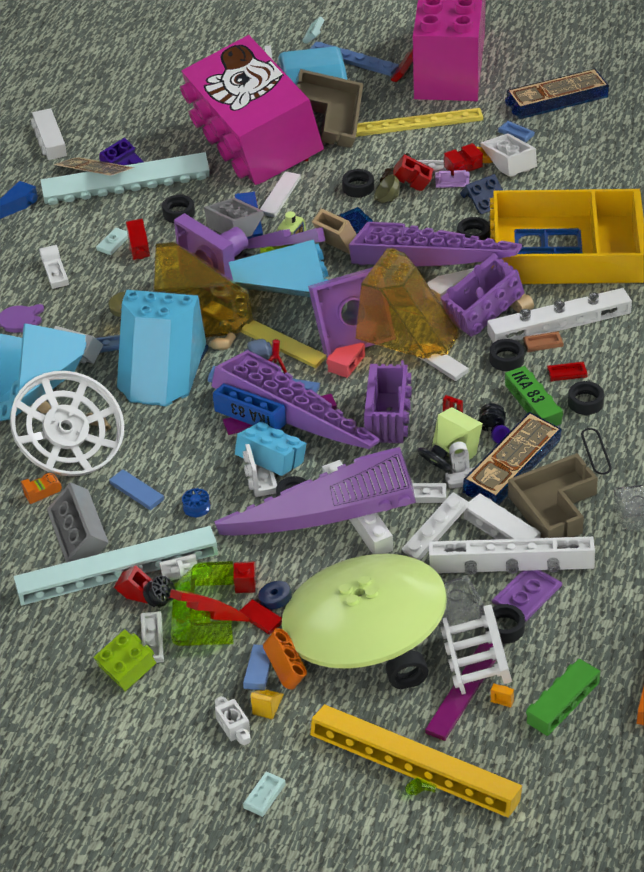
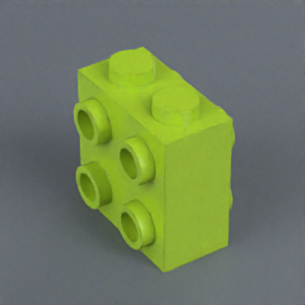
M125 629L93 657L98 666L124 691L128 690L156 664L153 658L155 654L147 644L143 646L141 644L142 641L135 633L130 634Z

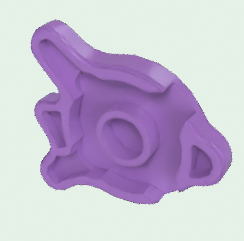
M37 304L30 307L20 305L6 308L0 313V327L5 328L7 332L17 333L23 332L25 323L38 325L42 320L41 317L36 315L44 311V306Z

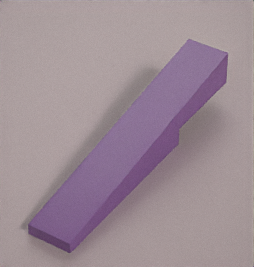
M323 227L291 235L290 229L248 239V247L246 249L292 245L310 240L323 242L326 239Z

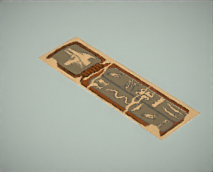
M80 157L54 164L110 176L135 168Z

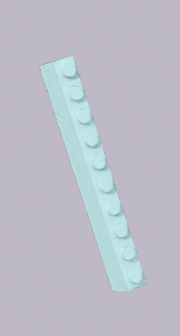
M206 152L125 165L135 168L112 176L94 172H83L41 179L44 203L55 205L59 201L73 202L77 198L85 200L95 195L103 197L107 196L108 193L115 192V194H121L125 190L138 191L143 187L155 188L161 184L169 186L174 184V182L181 181V183H186L196 178L197 180H204L209 176Z
M211 526L23 573L14 576V581L22 606L117 581L122 572L135 565L144 573L160 570L159 562L191 554L196 555V560L218 555L217 542Z

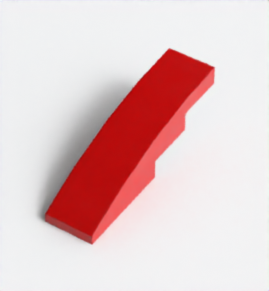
M174 589L170 591V598L187 601L186 607L203 611L204 617L213 620L249 622L248 616L219 600L189 591Z

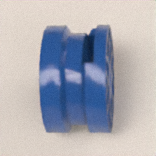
M195 488L183 494V511L186 515L196 518L202 517L209 512L210 500L207 491Z

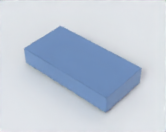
M507 121L498 128V132L502 134L508 133L525 143L535 134L534 131Z

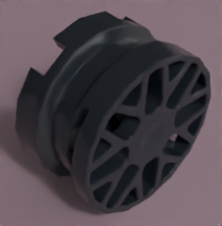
M495 403L482 406L478 419L479 422L483 423L482 430L488 431V427H492V431L497 425L505 426L506 412H504V408L501 405Z
M160 575L144 586L143 596L150 606L161 608L173 600V598H170V591L172 588L174 590L176 588L169 578Z

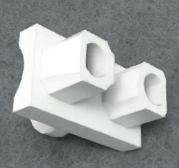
M195 554L159 562L162 576H166L171 581L200 574Z

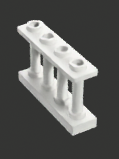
M491 604L483 606L485 615H482L480 619L449 626L447 617L442 618L444 626L440 627L443 639L448 640V642L444 643L447 655L452 657L448 659L451 672L455 671L456 675L452 676L455 688H460L462 695L466 694L465 683L497 675V677L502 676L504 684L512 682ZM483 626L484 628L489 627V631H486L484 635L453 642V634ZM487 642L489 644L493 643V647L488 651L457 658L456 651ZM488 659L497 660L498 662L494 664V667L461 675L460 667Z

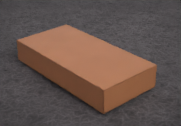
M559 331L523 337L527 352L563 347Z

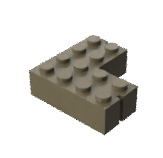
M300 69L296 79V86L309 98L312 110L324 114L320 134L322 142L333 145L337 142L338 146L352 148L356 139L363 83Z
M576 453L508 479V497L528 523L541 532L540 538L575 537L583 534L584 516L573 503L597 494L598 477L589 467H586V463Z

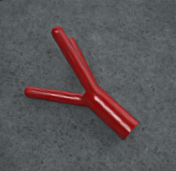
M274 339L272 341V355L269 361L274 363L278 361L285 374L287 370L279 356L280 340Z

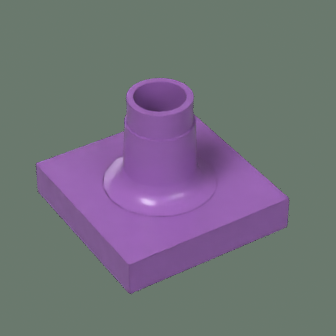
M185 213L174 219L180 274L227 304L238 298L237 284L233 281L229 262L235 261L234 257L248 247V239L245 233L240 228L233 227L219 235Z
M375 266L308 286L323 353L326 354L327 358L339 347L357 343H364L365 347H369L396 338L381 268ZM347 303V310L341 315L342 308Z

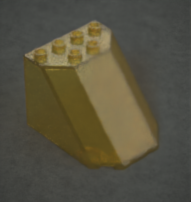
M175 242L156 244L154 291L198 295L205 337L228 335V333L238 334L246 323L249 324L253 321L249 292L193 252Z
M387 248L361 283L355 339L423 359L431 358L432 354L448 355L456 339L459 338L460 332L408 256L397 249Z

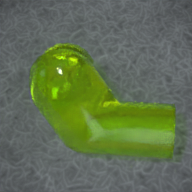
M417 777L406 785L405 791L407 794L415 796L424 790L436 793L437 785Z

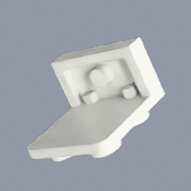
M245 444L246 451H243V458L247 465H244L246 477H250L248 479L249 489L254 491L255 497L276 494L277 483L274 473L255 464L250 444Z

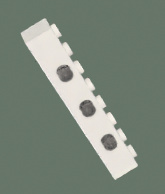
M624 288L599 294L591 292L587 297L566 302L558 300L554 302V305L533 310L522 309L520 313L488 320L487 333L493 343L500 339L519 341L523 340V337L556 332L630 314L632 300Z
M593 537L429 542L430 567L437 573L466 572L468 575H473L476 572L507 571L514 574L518 571L531 570L557 572L565 569H594L595 546Z

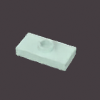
M322 17L317 18L310 24L303 38L304 43L308 44L320 34V28L324 22Z
M115 228L96 246L97 251L112 255L128 239L127 231Z
M266 771L244 801L243 808L263 817L286 785L285 779Z

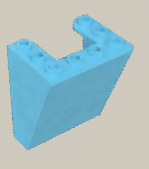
M314 240L229 262L233 281L240 288L310 297L308 286L327 281L326 277H329L324 262L321 261L324 260L322 249H320L319 243L315 244Z

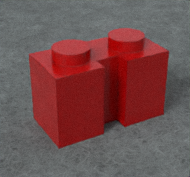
M473 143L461 147V151L451 150L444 153V167L447 171H451L452 176H454V171L466 170V172L483 167V153Z
M404 154L394 166L393 175L400 182L405 183L406 181L410 187L423 191L431 181L433 168Z

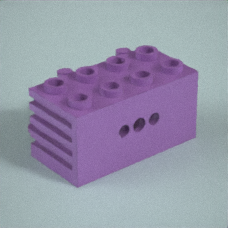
M493 253L480 265L477 264L474 270L453 288L449 287L447 293L440 299L447 318L472 337L480 333L487 326L488 320L495 319L503 311L507 310L525 292L518 270H514L511 265L509 266L507 262L504 263L503 259H499V256Z
M401 360V367L397 364L396 366H393V364H389V366H385V364H381V366L370 364L364 427L378 437L382 443H403L404 437H408V426L405 424H409V412L406 411H410L409 398L412 395V387L408 385L411 384V373H408V365H404V360Z

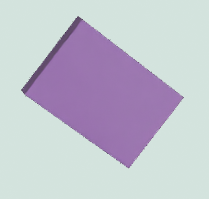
M541 570L521 571L492 599V603L495 605L509 604L516 606L523 612L526 622L562 586V582Z

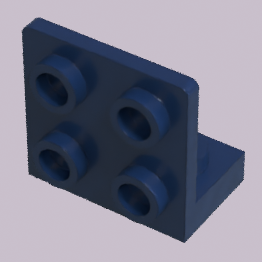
M493 174L465 185L460 194L463 198L469 196L478 213L484 214L490 211V198H493V191L503 189L496 175Z

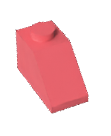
M357 343L336 348L327 358L328 372L348 378L365 357V344Z

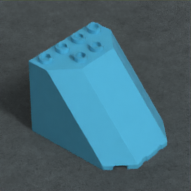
M126 290L121 309L117 388L126 396L129 402L168 406L179 397L183 399L189 396L206 346L198 295Z
M26 323L23 327L22 338L0 334V421L10 420L14 399L22 387L33 378L53 371L75 372L86 349V335ZM65 379L51 380L50 384L52 389L59 385L61 382H63ZM42 383L29 390L21 402L30 406L38 398L46 394ZM17 408L16 416H17L19 413L22 412V411L19 410L18 408Z

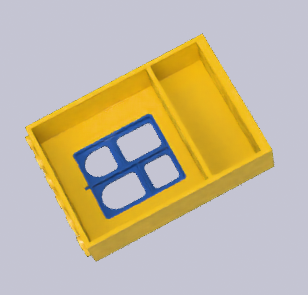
M640 189L493 191V198H490V239H494L495 243L500 241L519 243V239L524 236L538 235L541 237V247L522 246L516 256L501 258L504 263L507 262L514 270H518L522 284L644 283V217ZM576 235L578 246L549 247L548 236ZM559 253H577V254H559Z

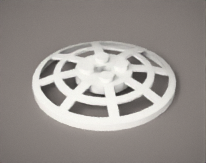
M53 371L33 378L18 392L11 408V432L20 451L36 466L57 475L82 476L102 468L116 455L123 440V414L114 396L98 381L77 372ZM65 379L76 381L80 384L76 393L65 390L53 391L50 381ZM42 383L46 394L38 398L31 407L21 402L29 390ZM88 386L99 393L110 407L99 411L93 402L83 396L86 387ZM56 397L72 398L73 401L71 405H58ZM49 401L52 409L46 415L36 411L43 402ZM80 402L85 404L93 414L86 417L78 409ZM17 408L27 414L26 429L28 435L18 437L15 425ZM114 414L116 419V441L104 439L105 423L103 418ZM32 418L43 423L42 432L33 433ZM96 421L99 426L98 437L88 434L89 424ZM66 423L71 429L64 430L61 424ZM47 439L53 444L51 453L46 451L38 443V440ZM84 441L94 443L95 446L83 455L79 446ZM32 442L40 453L48 457L46 465L33 457L23 444ZM101 446L113 448L106 458L107 460L92 468L86 460L93 456ZM61 448L71 449L75 457H59L58 454ZM56 461L62 463L79 462L84 470L64 471L55 469L53 466Z

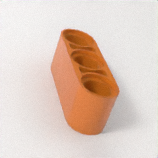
M276 628L263 643V648L281 684L285 688L293 690L307 675V670L299 654L296 652L288 633L280 628Z

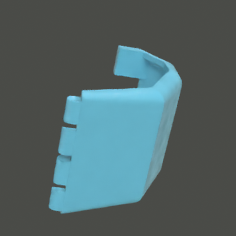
M338 47L282 52L278 57L277 65L295 84L300 69L347 80L345 64L341 50Z

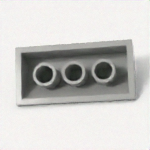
M236 198L204 207L208 227L220 233L228 231L233 227H238L245 233L246 237L252 236L264 215L263 210Z
M70 482L47 508L66 563L98 555L109 543L89 490Z

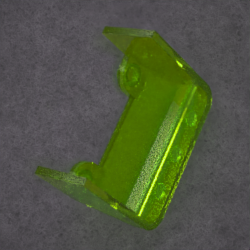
M233 561L197 563L174 586L176 590L195 593V586L234 585ZM173 599L171 640L175 645L234 644L231 620L211 621L208 611L186 607L187 601Z

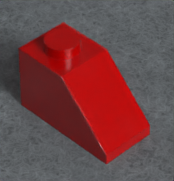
M143 218L127 221L128 243L133 260L150 257Z
M256 561L234 563L235 593H256Z
M135 565L121 573L114 588L127 599L147 603L143 596V588L152 579Z

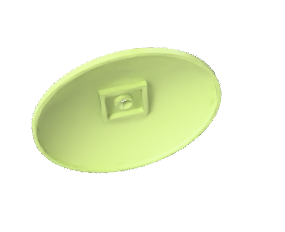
M372 554L347 559L316 573L294 592L283 612L282 629L288 633L299 656L311 663L330 668H359L391 660L413 649L435 630L446 609L447 595L445 586L439 574L432 567L412 557L398 554Z

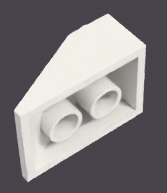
M508 133L480 143V146L499 171L509 177L537 167L536 148Z

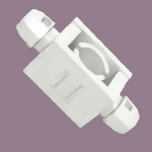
M222 696L216 698V719L230 741L237 740L242 745L249 744L251 742L249 720L236 700L228 701Z

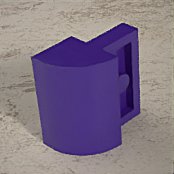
M125 137L99 154L100 161L125 166L144 162L135 153V147Z

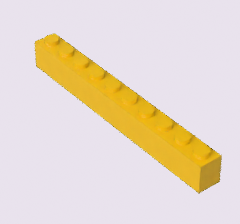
M324 704L312 717L311 736L507 818L510 817L520 802L523 785Z

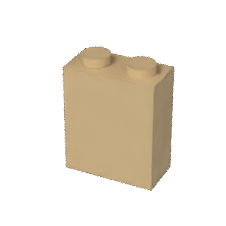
M321 208L312 221L314 227H323L325 243L350 254L349 244L357 235L350 222Z

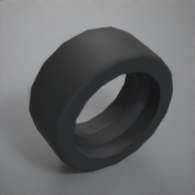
M353 169L346 172L342 177L343 192L350 197L356 198L370 195L374 190L373 174L364 169ZM354 181H363V182H366V183L363 184V185H352V184H350L351 182H354Z
M172 195L166 198L162 203L164 219L174 223V219L184 213L193 218L195 214L193 200L186 195ZM174 207H186L182 211L170 210Z
M468 217L458 223L457 233L465 234L466 238H470L473 235L478 236L479 240H486L490 238V225L483 218ZM469 229H478L482 232L478 234H469L465 231Z
M497 340L490 346L489 362L492 367L500 371H511L520 368L524 363V347L517 340ZM504 351H510L517 354V356L512 358H502L499 357L497 354Z
M577 382L568 390V406L572 411L581 415L595 414L604 406V390L594 382ZM581 394H590L597 399L584 402L575 397Z
M499 604L492 607L496 619L510 618L517 622V626L512 629L503 630L498 628L502 644L518 641L525 631V616L523 612L516 606L509 604Z
M412 650L388 660L385 668L390 684L397 689L420 685L428 677L429 672L423 655L418 651ZM416 667L407 673H398L404 668Z

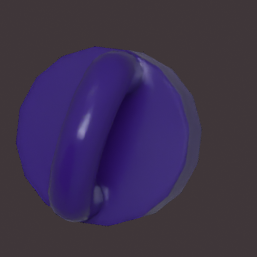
M497 425L492 429L490 437L495 443L501 444L511 432L508 427Z

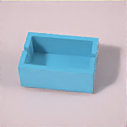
M258 422L237 434L235 455L243 458V451H246L245 444H250L255 464L283 476L291 471L292 468L295 469L304 462L307 443L297 437L284 433L282 430L272 428L264 422Z

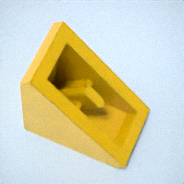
M267 689L251 692L252 714L273 719L284 694Z

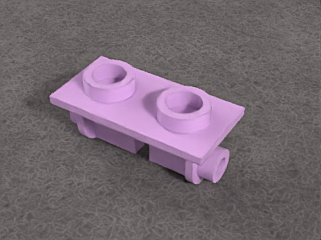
M457 170L454 171V176H451V171L435 172L436 188L465 187V185L469 184V172Z

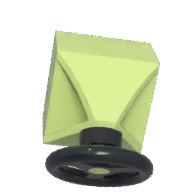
M451 407L438 414L431 451L420 447L417 450L418 454L434 466L444 471H450V464L443 459L446 455L450 457L449 447L455 442L465 443L469 453V460L477 454L483 423ZM463 449L456 450L454 453L459 454Z

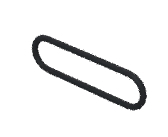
M594 428L584 429L581 432V437L594 472L601 475L611 472L612 466L600 433ZM594 430L597 433L609 465L607 472L601 473L595 469L584 438L585 431Z

